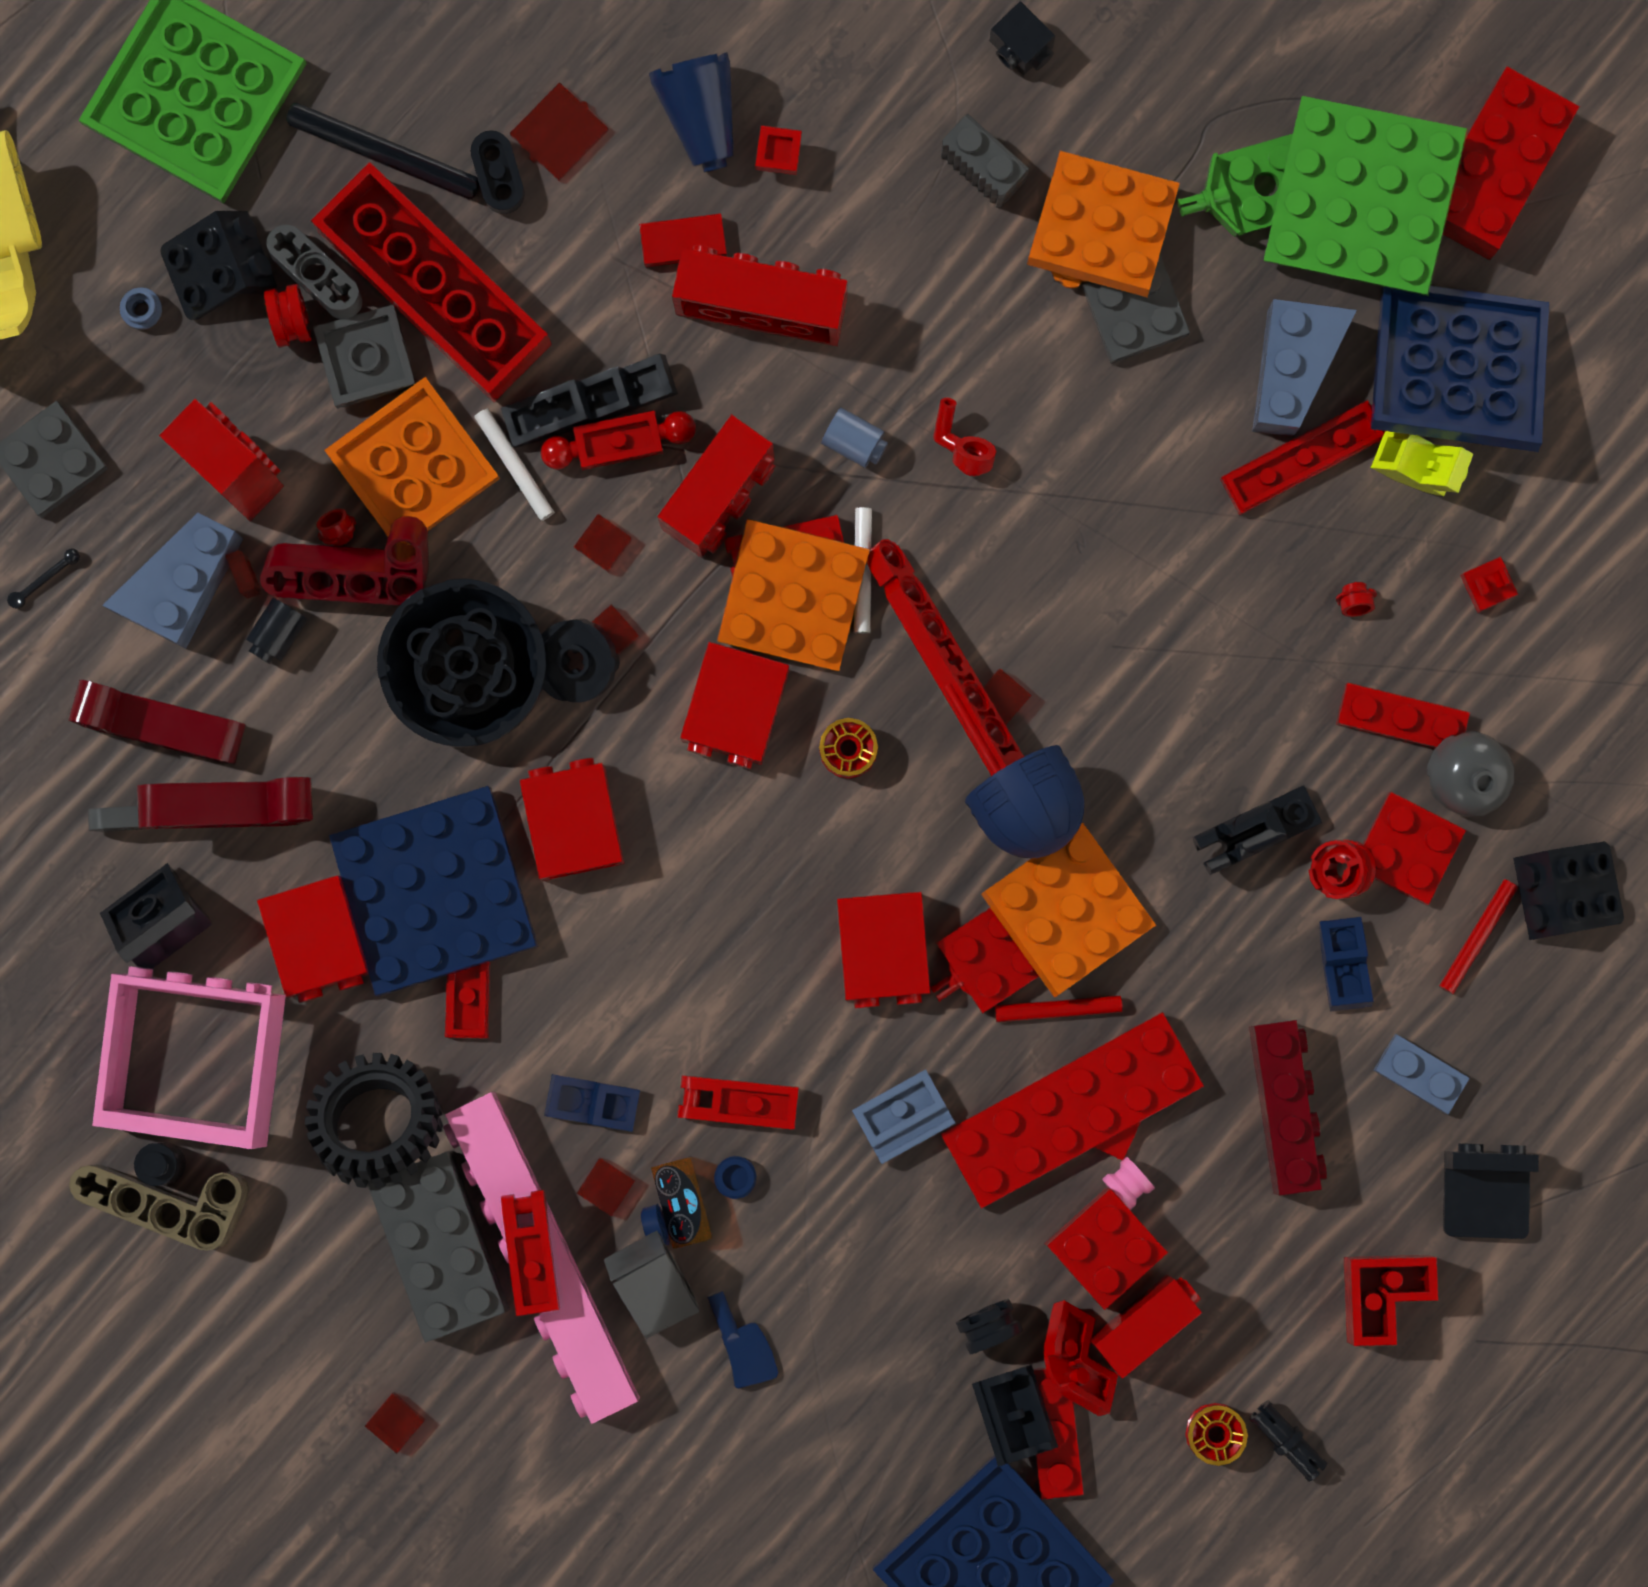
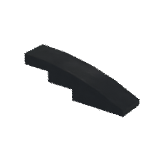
M659 353L624 368L616 366L580 381L576 379L570 380L501 408L512 446L517 448L574 431L573 427L604 421L677 395L678 392L666 355Z

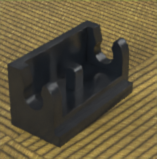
M1032 1365L972 1383L998 1467L1058 1447Z

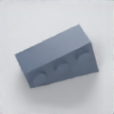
M1273 299L1267 312L1253 432L1294 437L1357 310Z
M197 513L102 606L186 649L243 538L234 530Z

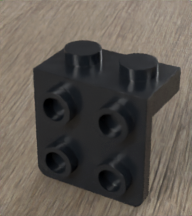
M214 211L162 245L160 250L161 256L185 316L189 320L202 318L239 294H263L265 291L277 287L272 274L271 264L264 254L256 234V226L250 219L247 211Z
M1603 841L1547 850L1513 858L1529 940L1617 925L1623 922L1624 913L1611 849L1607 842Z
M1458 1143V1151H1444V1233L1451 1237L1526 1238L1529 1234L1530 1172H1539V1155L1526 1154V1146L1500 1145V1153L1484 1152V1144Z

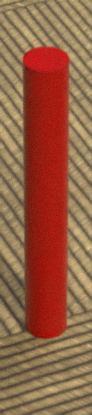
M1506 879L1502 881L1440 983V988L1454 995L1519 888L1517 885Z
M1120 995L996 1005L995 1017L996 1022L1118 1013L1122 1012V999Z

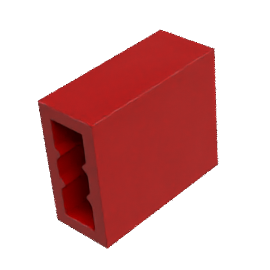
M708 642L680 736L681 741L688 744L687 751L711 758L713 751L728 755L727 763L746 769H751L753 763L762 765L790 672V666Z
M594 758L572 761L569 763V770L553 772L552 766L528 771L529 778L519 780L538 875L542 881L625 864L605 766L603 763L595 764Z
M333 876L257 900L283 991L287 998L297 997L299 1003H304L323 997L322 989L338 984L339 991L364 984L362 977L369 975V971L341 876Z
M922 892L837 899L846 1001H854L855 1008L879 1007V998L896 997L897 1005L922 1003L921 995L930 994Z
M1165 1275L1095 1333L1091 1338V1343L1123 1379L1202 1313L1196 1306V1303L1201 1298L1182 1277L1175 1280L1169 1275Z

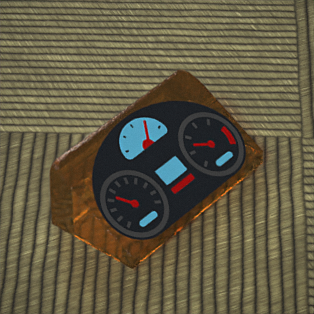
M692 1156L651 1167L672 1248L676 1249L713 1239L714 1236Z

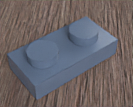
M1394 1034L1373 1070L1444 1114L1450 1113L1470 1079L1397 1034Z

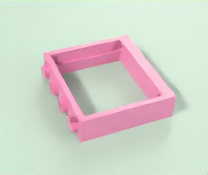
M129 966L128 974H111L92 1126L247 1149L267 1147L286 995L271 993L272 985L260 983H246V990L232 988V980L207 977L206 984L192 982L193 975L187 973L167 972L166 979L153 977V969ZM138 989L261 1006L246 1126L123 1109Z

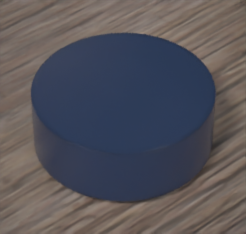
M732 1156L724 1159L717 1166L714 1181L721 1194L728 1198L739 1199L747 1196L754 1189L757 1174L749 1160L740 1156Z
M659 1204L643 1208L641 1211V1222L645 1236L658 1231L666 1246L669 1245L670 1237L663 1211Z

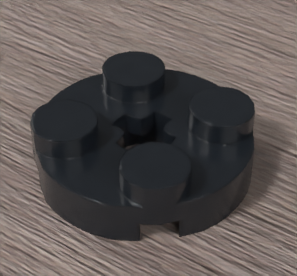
M583 618L565 620L553 624L541 634L546 652V675L543 690L547 694L560 701L579 703L595 699L609 688L614 680L615 672L619 668L620 659L612 639L599 625ZM570 650L575 654L580 652L583 655L582 663L584 667L582 670L579 668L570 670L567 664L570 662V657L567 654Z

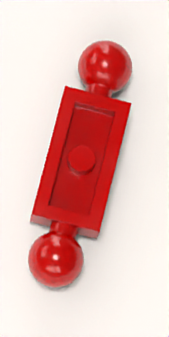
M654 410L573 427L576 441L569 442L567 439L559 436L551 437L541 447V458L549 468L560 470L566 468L573 458L579 457L582 470L660 455L664 454L661 440L668 439L671 443L678 445L688 443L695 435L696 424L692 416L683 411L673 412L666 417L664 423L657 424Z

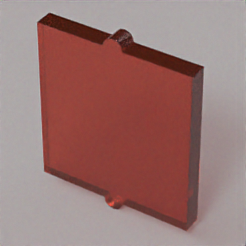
M559 82L509 134L530 154L532 162L538 161L552 176L560 181L609 129L588 110L589 107L586 101L580 102Z

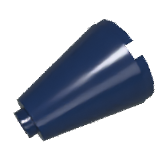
M728 52L720 56L712 54L672 64L673 70L662 72L660 68L650 72V83L693 166L702 165L704 173L727 167L726 159L734 156L731 67Z

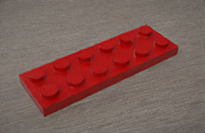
M1162 1012L941 1133V1136L982 1209L1199 1090L1204 1085Z

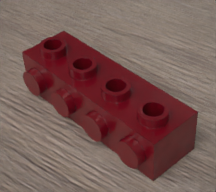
M1297 1020L1249 1026L1273 1194L1280 1196L1322 1190L1320 1180L1327 1179V1171L1323 1154H1316L1314 1138L1320 1137V1124L1317 1112L1310 1113L1308 1096L1314 1095V1083L1311 1070H1304L1302 1053H1308L1305 1029L1298 1028Z

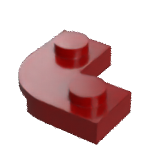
M1065 1300L1054 1303L1044 1344V1361L1050 1380L1063 1396L1097 1416L1110 1414L1118 1374L1087 1357L1095 1318Z

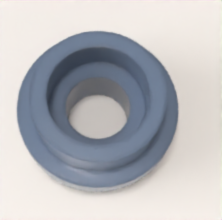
M134 288L123 296L120 302V314L130 327L140 330L148 329L154 326L160 319L162 304L159 297L150 289ZM140 303H146L149 307L148 312L143 316L135 314V308Z

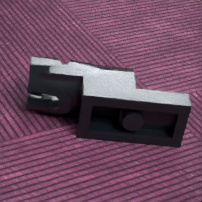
M1303 785L1192 838L1197 851L1215 843L1222 844L1223 853L1203 863L1208 873L1212 875L1321 824L1322 821Z

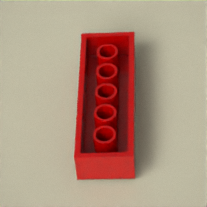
M371 162L311 220L317 232L493 403L552 345L548 334Z

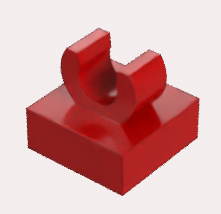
M761 125L755 169L797 175L802 131Z
M1501 557L1460 575L1477 613L1518 595Z

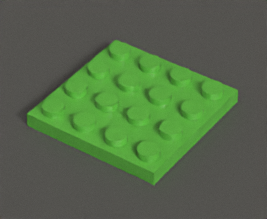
M150 0L79 118V122L97 134L224 204L307 63L302 57L200 0Z
M1302 96L1263 261L1428 296L1468 132L1467 128Z

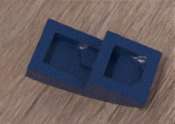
M1362 918L1320 921L1321 953L1330 1012L1372 1007L1374 1000L1367 967L1368 951Z
M552 1074L544 1116L633 1132L640 1090Z

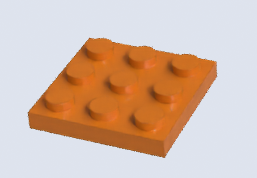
M1060 151L1027 265L1148 298L1180 183Z
M426 377L324 450L387 536H389L393 522L403 516L416 517L425 524L427 531L431 530L500 479Z
M747 519L717 642L839 671L870 549Z
M1081 823L1077 833L1063 848L1044 857L1031 858L981 894L1054 998L1156 926L1084 823Z

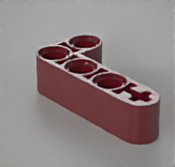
M403 516L396 519L391 525L385 550L291 543L277 544L268 551L260 576L261 586L270 595L281 598L401 605L415 592L424 589L429 570L427 527L416 517Z
M80 679L68 721L92 730L231 765L236 763L246 726L244 723L120 692L109 686Z
M310 777L277 778L267 782L157 783L137 786L139 829L280 827L300 825L313 821Z

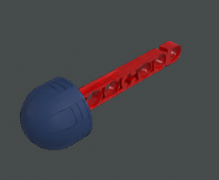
M889 539L881 540L869 550L867 565L879 586H884L886 598L991 777L982 782L966 797V805L971 809L973 817L976 818L979 827L990 841L1003 851L1022 858H1040L1057 852L1077 833L1084 814L1083 791L1074 769L1069 764V760L1064 756L1059 745L1040 749L1024 757L923 584L913 574L915 571L906 555L895 542Z

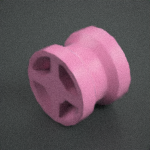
M1128 1157L1120 1162L1119 1170L1102 1178L1106 1186L1112 1189L1129 1210L1136 1206V1199L1143 1193L1149 1194L1155 1189L1148 1178Z

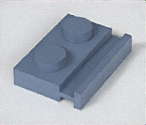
M926 1069L852 1110L881 1164L955 1124Z

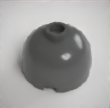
M1466 731L1468 733H1461L1457 736L1451 735L1436 747L1427 765V776L1430 777V786L1432 788L1430 790L1433 797L1449 811L1468 817L1484 816L1498 809L1509 797L1514 785V765L1509 753L1494 738L1477 731Z

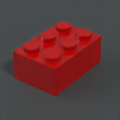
M731 414L657 516L661 530L701 558H703L707 551L715 553L727 536L724 530L732 517L738 520L752 501L749 498L750 491L755 484L763 486L775 470L776 466L773 464L775 461L773 443Z

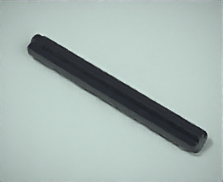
M293 103L287 113L286 121L292 127L464 198L473 199L479 189L478 178L474 175L302 104Z

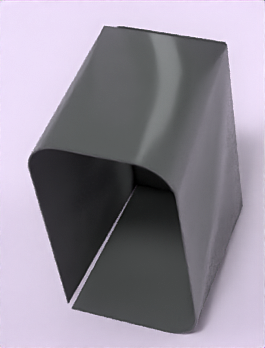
M658 1231L603 1259L610 1280L617 1279L613 1286L646 1339L699 1312V1306L692 1288Z

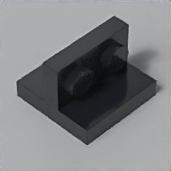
M168 863L100 912L114 947L126 963L132 960L137 967L150 969L156 967L212 925L209 916L184 889L177 873Z

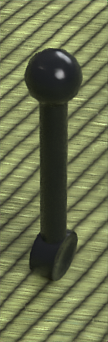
M73 548L66 550L63 559L20 593H10L7 598L9 606L15 609L22 608L29 595L68 564L74 565L80 560L79 552Z

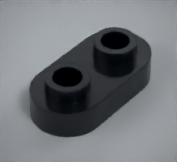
M498 131L482 132L473 140L470 152L483 198L492 211L499 214L512 213L522 205L525 197L523 183L512 146L508 138ZM491 149H496L500 152L499 158L495 161H489L485 158L486 153ZM502 188H508L512 191L511 196L506 200L497 198V193Z

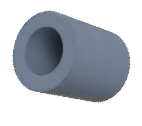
M841 407L827 428L821 444L866 468L869 462L874 464L879 462L888 442L882 440L885 431Z

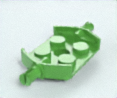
M1293 134L1220 155L1214 153L1210 159L1204 190L1200 194L1177 200L1178 208H1181V216L1184 217L1185 215L1205 210V213L1210 212L1234 237L1272 226ZM1261 175L1272 177L1277 185L1275 194L1271 196L1260 195L1254 186L1255 179Z

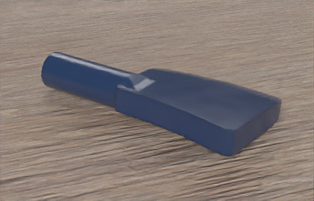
M723 1291L708 1296V1301L722 1333L721 1338L728 1354L734 1386L739 1389L775 1379L779 1372L773 1352L758 1325L753 1322L737 1328Z

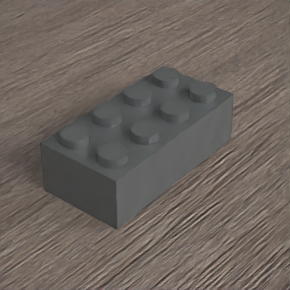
M452 1151L433 1156L426 1164L423 1161L415 1163L418 1171L412 1176L406 1168L401 1170L399 1174L403 1181L396 1184L392 1182L390 1176L384 1177L385 1187L375 1188L371 1180L367 1183L425 1343L510 1310Z

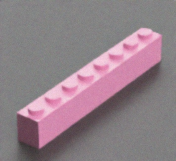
M490 1092L445 1114L449 1123L444 1125L443 1128L452 1147H461L467 1160L461 1164L464 1174L472 1187L478 1184L485 1200L479 1202L480 1207L489 1225L497 1224L503 1236L502 1239L498 1240V1245L509 1264L501 1196L514 1194L515 1198L531 1196V1191H538L541 1188L496 1093ZM547 1202V1215L560 1310L539 1313V1316L534 1317V1321L544 1341L551 1338L558 1354L552 1356L561 1378L569 1377L576 1393L570 1396L577 1413L581 1418L588 1416L591 1424L638 1402L640 1396ZM533 1213L518 1215L519 1228L534 1226Z

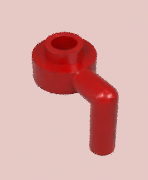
M942 398L933 434L934 441L953 452L952 461L962 473L969 476H979L988 473L994 465L996 456L995 446L988 440L980 437L967 436L960 438L951 433L957 403L952 398Z

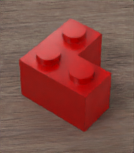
M1431 1255L1344 1257L1347 1343L1353 1346L1397 1345L1395 1302L1438 1300L1437 1257Z

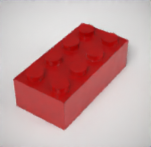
M1506 66L1467 133L1443 235L1491 260L1500 249L1580 106Z
M693 245L692 250L685 248L681 250L672 300L675 313L678 316L838 347L847 304L848 280L840 279L841 274L832 270L817 269L816 274L799 271L800 267L786 261H776L773 266L758 263V258L753 255L734 253L732 258L717 255V250L704 245Z
M194 399L159 435L250 522L284 487L276 477L281 470L243 431H240L212 402L204 407L198 400Z

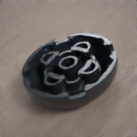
M450 579L415 592L396 609L381 636L377 655V672L389 707L406 727L424 739L437 744L452 747H472L487 744L505 736L526 719L537 703L543 689L546 675V652L538 625L518 599L502 588L488 582L474 579ZM453 629H458L463 633V642L455 647L448 645L446 642L447 633ZM490 647H496L501 652L500 661L493 665L486 663L483 656L486 649ZM462 659H469L472 663V669L470 671L464 670L460 673L457 668L458 663ZM433 667H441L445 671V679L440 684H432L428 680V672ZM471 685H479L483 690V696L477 702H470L465 696L466 689Z

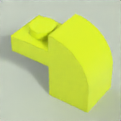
M1385 431L1371 468L1412 488L1438 496H1445L1446 492L1459 493L1461 485L1467 477L1468 467L1474 454L1462 447L1435 445L1418 435Z

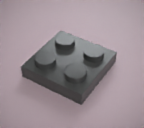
M1159 256L1148 298L1092 282L1084 283L1082 286L1111 364L1188 337L1190 334L1161 256Z
M394 305L313 327L334 405L337 409L407 390L416 384Z
M57 401L0 442L1 467L40 518H43L108 470L93 447Z

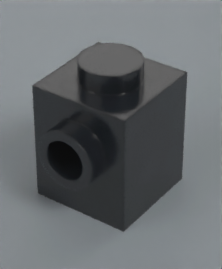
M1021 1L991 28L989 41L997 48V57L1008 69L1013 70L1016 68L1023 76L1032 67L1036 71L1041 69L1054 54L1051 49L1054 45L1055 35Z

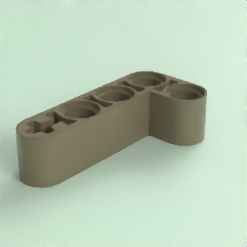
M98 1164L80 1167L73 1173L69 1183L71 1194L79 1202L204 1251L221 1248L228 1243L249 1192L248 1184L240 1174L230 1171L217 1173L207 1180L197 1203L157 1186L147 1185L137 1178ZM97 1175L95 1178L96 1183L105 1187L114 1186L110 1193L104 1190L91 1191L89 1193L90 1186L85 1183V1179ZM223 1179L231 1181L236 1189L235 1197L229 1203L221 1201L217 1196V1186ZM129 1188H134L141 1196V1204L135 1211L128 1210L123 1203V1195ZM168 1203L174 1204L180 1211V1221L174 1227L168 1226L162 1219V1210ZM207 1219L214 1220L220 1229L219 1237L213 1243L206 1241L201 1235V1225Z

